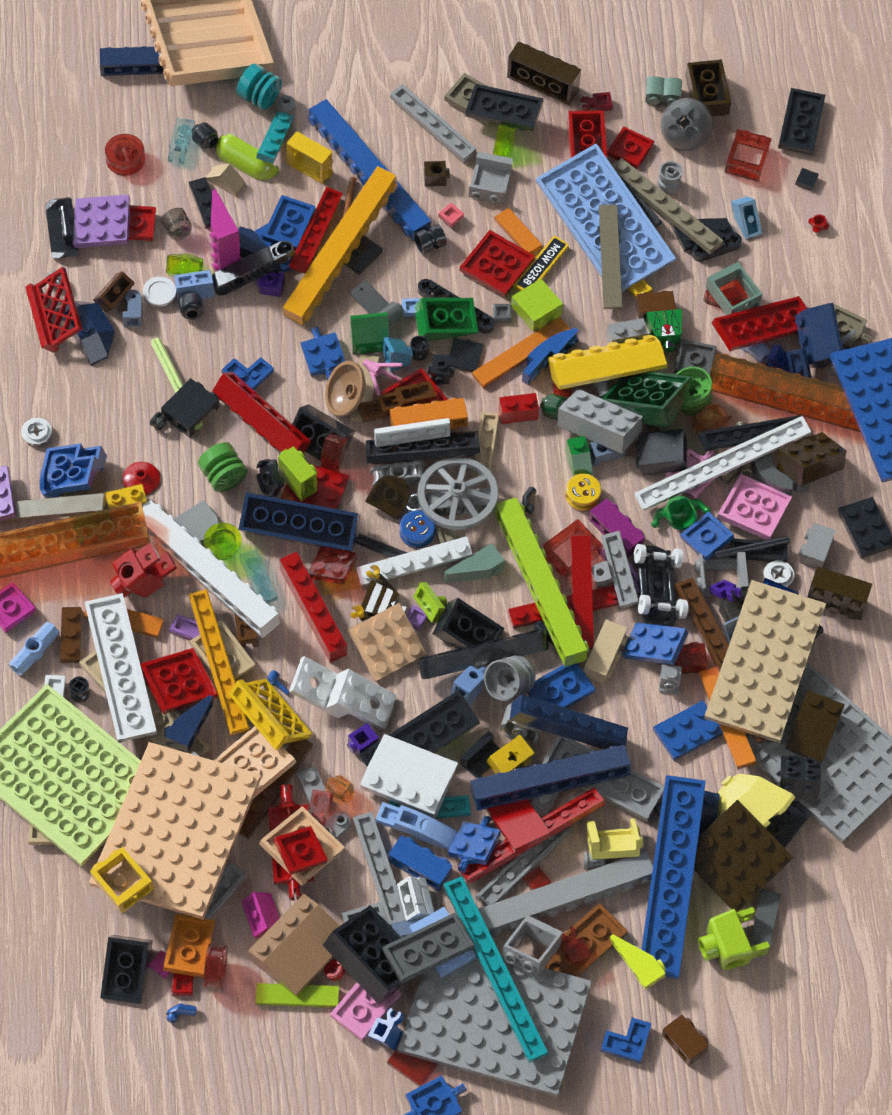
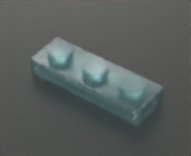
M254 549L239 554V559L253 592L257 595L260 594L266 600V603L278 600L258 550Z

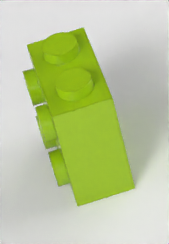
M542 279L516 293L511 299V307L532 331L543 328L548 322L558 319L563 313L562 301Z
M294 446L289 450L282 451L278 456L280 476L283 477L285 483L296 496L303 501L317 492V470L312 464L309 465L304 454L301 451H297Z

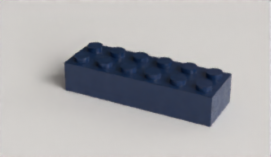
M246 492L238 530L243 533L353 553L360 515L359 513Z

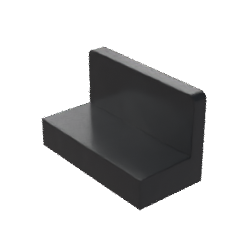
M488 731L461 756L460 764L475 778L481 777L490 768L486 761L500 749L494 743V735Z

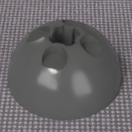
M678 99L672 102L663 112L660 122L661 133L665 141L677 150L692 151L698 149L711 136L713 130L711 112L705 104L696 99Z

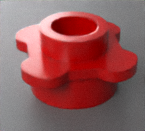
M817 214L808 220V223L813 228L812 231L815 233L821 230H828L829 224L826 223V217L821 214Z

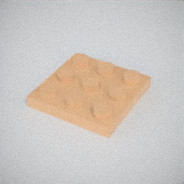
M400 603L348 629L374 681L426 655Z
M255 726L214 760L261 774L262 778L253 799L296 763L295 758L283 747L274 750Z
M303 806L266 835L259 843L288 872L274 843V838L312 826L328 861L326 864L291 875L301 886L342 853L345 848Z

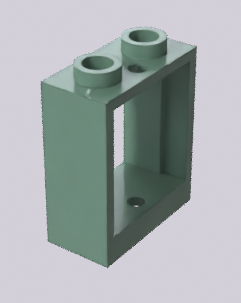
M739 262L707 277L706 288L726 315L760 305L762 293ZM737 279L750 298L732 306L719 288Z

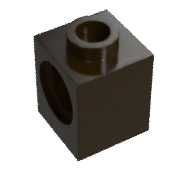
M424 161V185L446 186V179H450V169L446 168V161Z

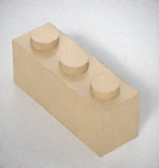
M607 619L605 620L584 666L583 672L588 678L605 684L607 678L611 679L615 669L612 666L614 662L618 663L622 654L620 648L621 646L625 647L629 638L626 635L627 627Z

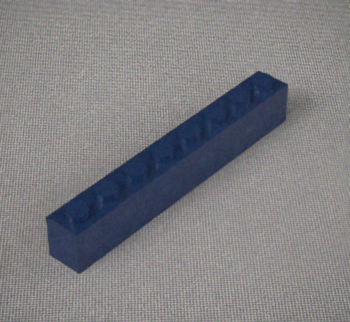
M624 745L612 746L600 751L595 750L587 754L574 755L561 760L556 759L544 764H535L531 767L517 768L513 771L470 780L471 794L476 809L479 811L631 775V762Z

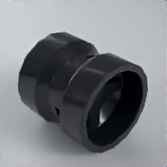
M419 335L411 339L410 348L414 360L422 361L428 356L429 343L424 336Z
M77 676L70 681L69 689L72 699L76 702L86 701L90 696L87 679Z

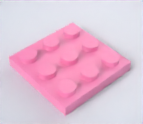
M740 474L717 518L765 540H770L789 506L792 496Z

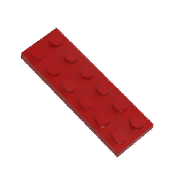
M800 296L717 317L711 323L731 352L797 334L798 329L795 323V316L808 308Z

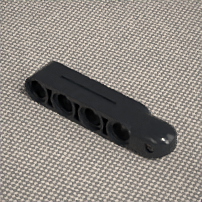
M280 241L212 274V280L216 294L220 296L226 295L277 270L281 264L295 256V247L289 241Z

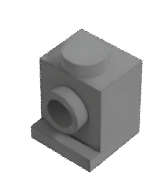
M662 665L659 692L678 694L682 667Z

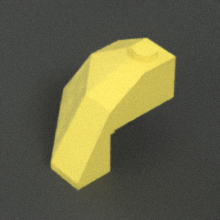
M738 774L734 777L728 776L722 782L723 786L718 792L720 798L717 815L720 817L738 799L766 828L770 824L769 819L776 815H781L789 807L795 796L759 776Z

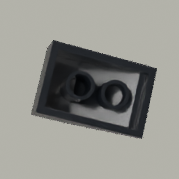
M456 598L447 603L432 634L448 645L459 649L500 639L505 628L460 598Z
M119 935L108 937L101 999L141 1004L151 960L153 940Z

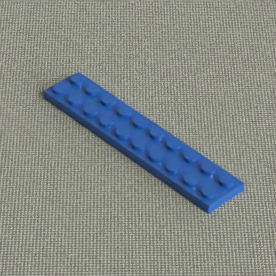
M666 775L641 950L654 956L656 961L659 959L662 961L666 968L664 978L679 980L706 780Z

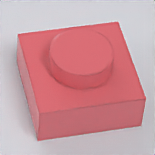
M450 203L438 213V217L452 228L464 217V213Z

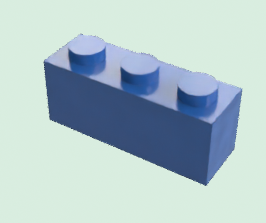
M401 835L388 854L389 863L413 877L426 878L427 885L440 892L443 884L446 883L452 874L453 866L447 859L437 857L429 848L420 847L410 837L405 838Z

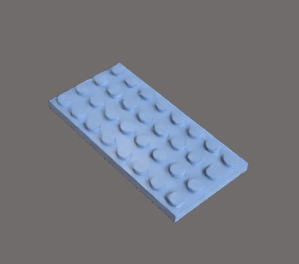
M597 144L536 178L535 182L601 278L599 205L617 204L621 292L676 260V257Z

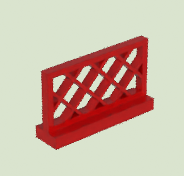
M61 267L36 285L30 283L25 287L41 348L52 353L59 350L58 345L82 330L67 271L64 267ZM59 276H62L60 284H55L57 278ZM49 284L47 292L44 294L42 288ZM54 286L58 287L55 297H51ZM64 289L66 291V295L64 297V300H60V296ZM49 299H53L52 305L49 310L47 307ZM58 302H61L62 305L59 313L55 312ZM67 305H70L68 316L64 315ZM53 314H56L57 318L54 325H52L51 319ZM62 317H65L66 321L63 328L59 327ZM71 320H74L75 327L68 330ZM57 330H62L59 338L56 339L55 335Z

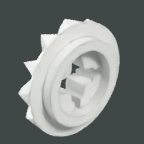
M32 418L26 421L21 430L25 442H29L31 445L38 444L39 446L43 442L47 443L52 432L51 425L42 418ZM35 427L39 431L38 437L34 433Z
M772 561L764 569V578L769 583V586L786 588L793 582L794 570L784 561ZM783 571L782 578L775 579V575Z

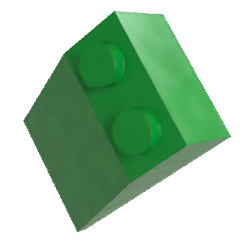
M421 298L414 305L418 336H424L427 340H441L478 333L473 298Z

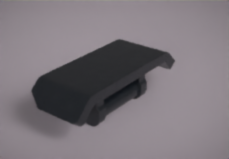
M72 198L51 199L45 205L52 258L79 256V248H74L73 245L74 212Z

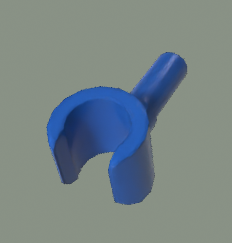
M271 670L267 680L271 685H276L287 695L289 690L278 681L280 674L275 670Z

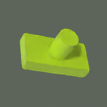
M420 582L413 598L432 623L438 622L447 605V599L445 596H436L427 582Z

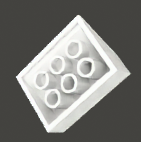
M384 734L366 769L360 786L362 790L436 818L458 763Z

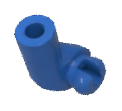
M181 1003L168 1009L166 1013L167 1021L175 1023L178 1020V1016L182 1014L195 1016L197 1007Z

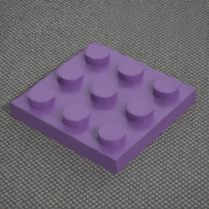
M129 194L75 199L74 248L128 244Z

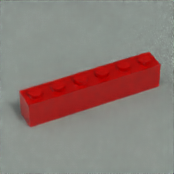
M227 372L221 375L212 390L220 401L229 405L232 412L239 414L243 421L255 428L256 433L265 437L272 447L282 452L294 446L297 451H301L304 454L311 443L309 438L234 372Z
M294 552L280 558V571L329 663L347 656V644L298 553Z

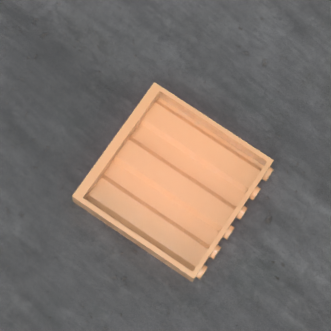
M252 0L140 1L141 10L145 12L146 24L150 26V37L154 38L155 51L159 53V64L164 68V78L168 80L169 86L241 78L244 71L253 63L265 68L267 73L272 72L274 62Z

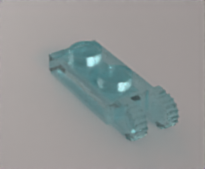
M177 117L169 145L168 162H173L175 151H179V164L184 163L195 120Z

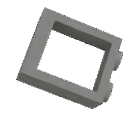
M527 915L505 943L502 959L538 977L561 946L563 932ZM525 936L548 946L539 960L516 949Z

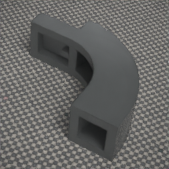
M772 452L751 461L752 472L758 482L790 496L792 491L797 493L809 492L811 483L800 486L786 474L776 469L772 460Z

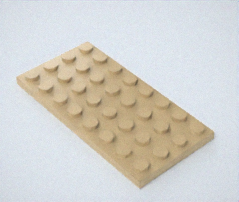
M751 580L704 719L780 743L826 603Z

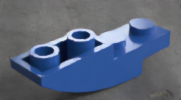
M573 328L560 332L538 345L528 355V366L523 371L522 382L528 385L532 380L535 381L543 367H548L549 357H553L557 353L567 354L571 347H575L579 341V330Z

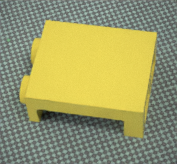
M630 819L629 829L599 831L596 829L595 821H587V842L592 860L640 856V848H643V837L640 836V826H636L635 819Z

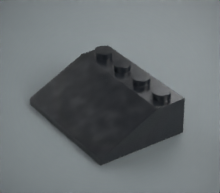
M371 905L333 930L324 942L323 946L377 1004L383 1002L404 984H401L382 950V947L401 937Z

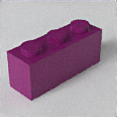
M608 498L590 510L589 521L603 535L620 531L627 558L634 554L637 544L644 545L645 535L642 530L636 528L630 518L626 515L624 516L619 511L618 506L614 502L611 503Z

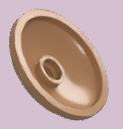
M344 361L340 363L329 376L325 390V400L329 411L334 415L342 417L351 414L363 399L366 380L361 366L356 362Z

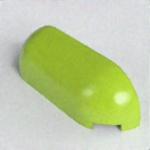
M228 133L226 136L221 135L218 138L215 146L217 156L227 164L230 163L233 167L257 180H268L279 172L278 166L256 158L259 149Z

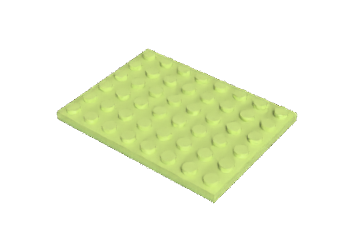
M46 684L0 729V799L82 867L107 841L141 760Z

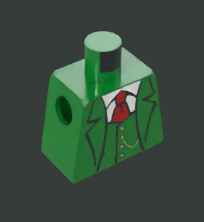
M682 309L647 312L645 322L649 334L657 337L666 353L673 352L675 350L674 345L679 344L681 340Z

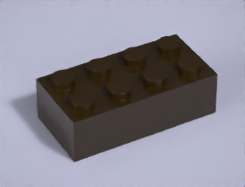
M518 41L508 56L507 78L570 105L579 91L581 69L576 65H571L560 58H555L544 51H539L528 44Z

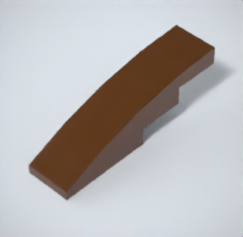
M430 381L395 388V391L392 393L378 395L376 400L360 403L357 409L363 423L390 416V409L395 407L424 404L435 399L436 393Z

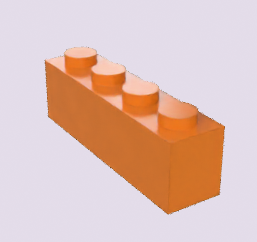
M451 398L446 401H433L427 404H414L408 407L399 406L390 409L391 427L449 418L450 429L468 426V414L464 398Z

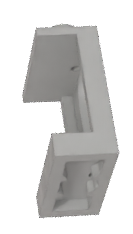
M737 552L736 558L708 559L707 561L703 559L702 554H699L698 561H695V572L699 573L696 585L700 589L702 596H715L710 593L709 585L705 584L704 576L705 572L712 570H736L738 582L736 588L741 589L742 595H747L749 584L745 552Z

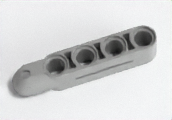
M490 488L472 489L491 495ZM435 491L425 493L427 504L430 506L447 492ZM418 494L409 496L408 503L405 506L408 513L411 511H422L418 501ZM467 495L478 514L489 503ZM452 499L446 501L435 509L434 512L439 516H449ZM462 501L458 502L456 515L470 514Z

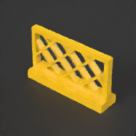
M243 679L237 680L230 691V697L274 750L281 749L283 744L307 739L312 736L313 733L267 679L247 683ZM259 694L262 695V696H264V697H266V698H268V699L266 700V699H264V698H262V697H259ZM271 708L278 711L279 714L274 711H271ZM282 722L290 725L291 728L283 725Z

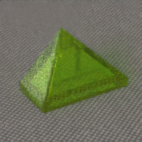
M190 253L168 254L166 273L180 275L203 271L204 259Z

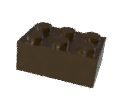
M722 59L687 63L685 77L690 98L705 104L712 117L729 115L731 98Z
M821 432L780 448L777 468L798 485L803 486L843 470L847 450Z
M817 566L807 598L826 603L825 609L831 613H839L853 620H861L872 583Z

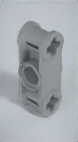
M417 460L389 465H376L370 469L374 481L372 487L381 477L402 474L398 477L402 478L407 485H419L420 479L424 474V462Z

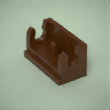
M234 612L238 643L240 642L243 648H246V644L259 647L258 634Z

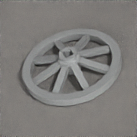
M463 457L447 458L433 464L425 471L418 486L419 505L427 518L441 527L454 530L472 528L484 522L494 511L498 499V487L492 473L481 463ZM461 466L457 480H454L444 469ZM467 468H471L481 474L479 477L463 482ZM438 472L449 485L427 483ZM487 481L491 489V495L469 488ZM425 491L447 492L430 506L427 504ZM467 495L489 503L478 514ZM452 499L449 519L443 518L434 512L435 509L446 501ZM462 501L473 518L460 521L455 520L458 502Z

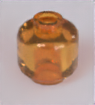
M342 775L330 777L325 783L326 796L336 804H347L354 797L353 783Z

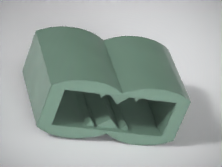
M657 76L647 77L645 102L652 105L661 103L670 105L672 102L681 99L682 79Z

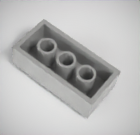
M577 389L559 408L557 426L580 436H585V438L622 454L641 434L643 416Z

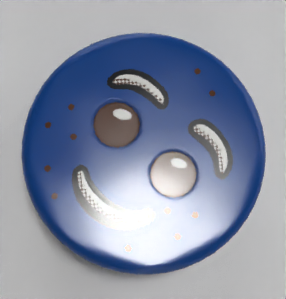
M411 511L404 515L400 522V537L407 546L423 548L432 542L435 535V523L427 518L423 511Z

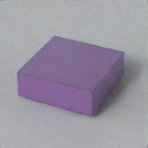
M412 605L406 614L412 627L417 631H420L428 620L424 611L415 605Z

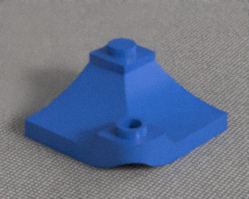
M80 443L47 448L40 474V491L44 498L60 497L61 493L91 489L95 475L99 470H104L107 454L102 446L84 448Z

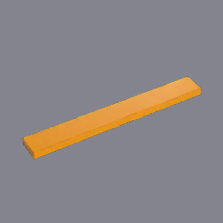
M208 590L190 593L188 597L230 736L247 732L250 728L246 715L229 695L236 682Z

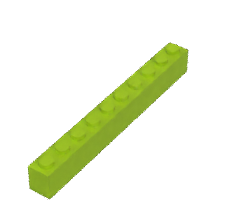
M517 497L497 503L495 516L564 667L585 661L587 652H589L588 644L586 641H583L581 629L574 622L573 611L567 607L566 596L560 592L558 579L553 577L551 564H547L545 560V551L539 547L538 536L536 533L533 534L530 519H527L525 516L523 504L519 503Z

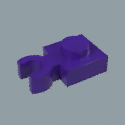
M722 580L709 586L710 593L721 599L727 598L729 601H734V596L742 597L741 589L736 588L735 584L727 580Z

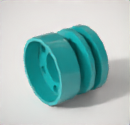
M253 63L242 74L237 85L236 94L247 102L252 101L254 106H258L259 109L264 111L270 108L277 99L282 88V79L279 76H275L272 72L267 73L265 68Z

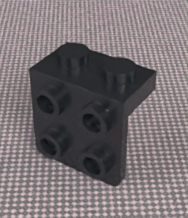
M782 756L779 787L792 793L795 796V800L817 802L821 784L820 761L813 758L804 759L795 756Z

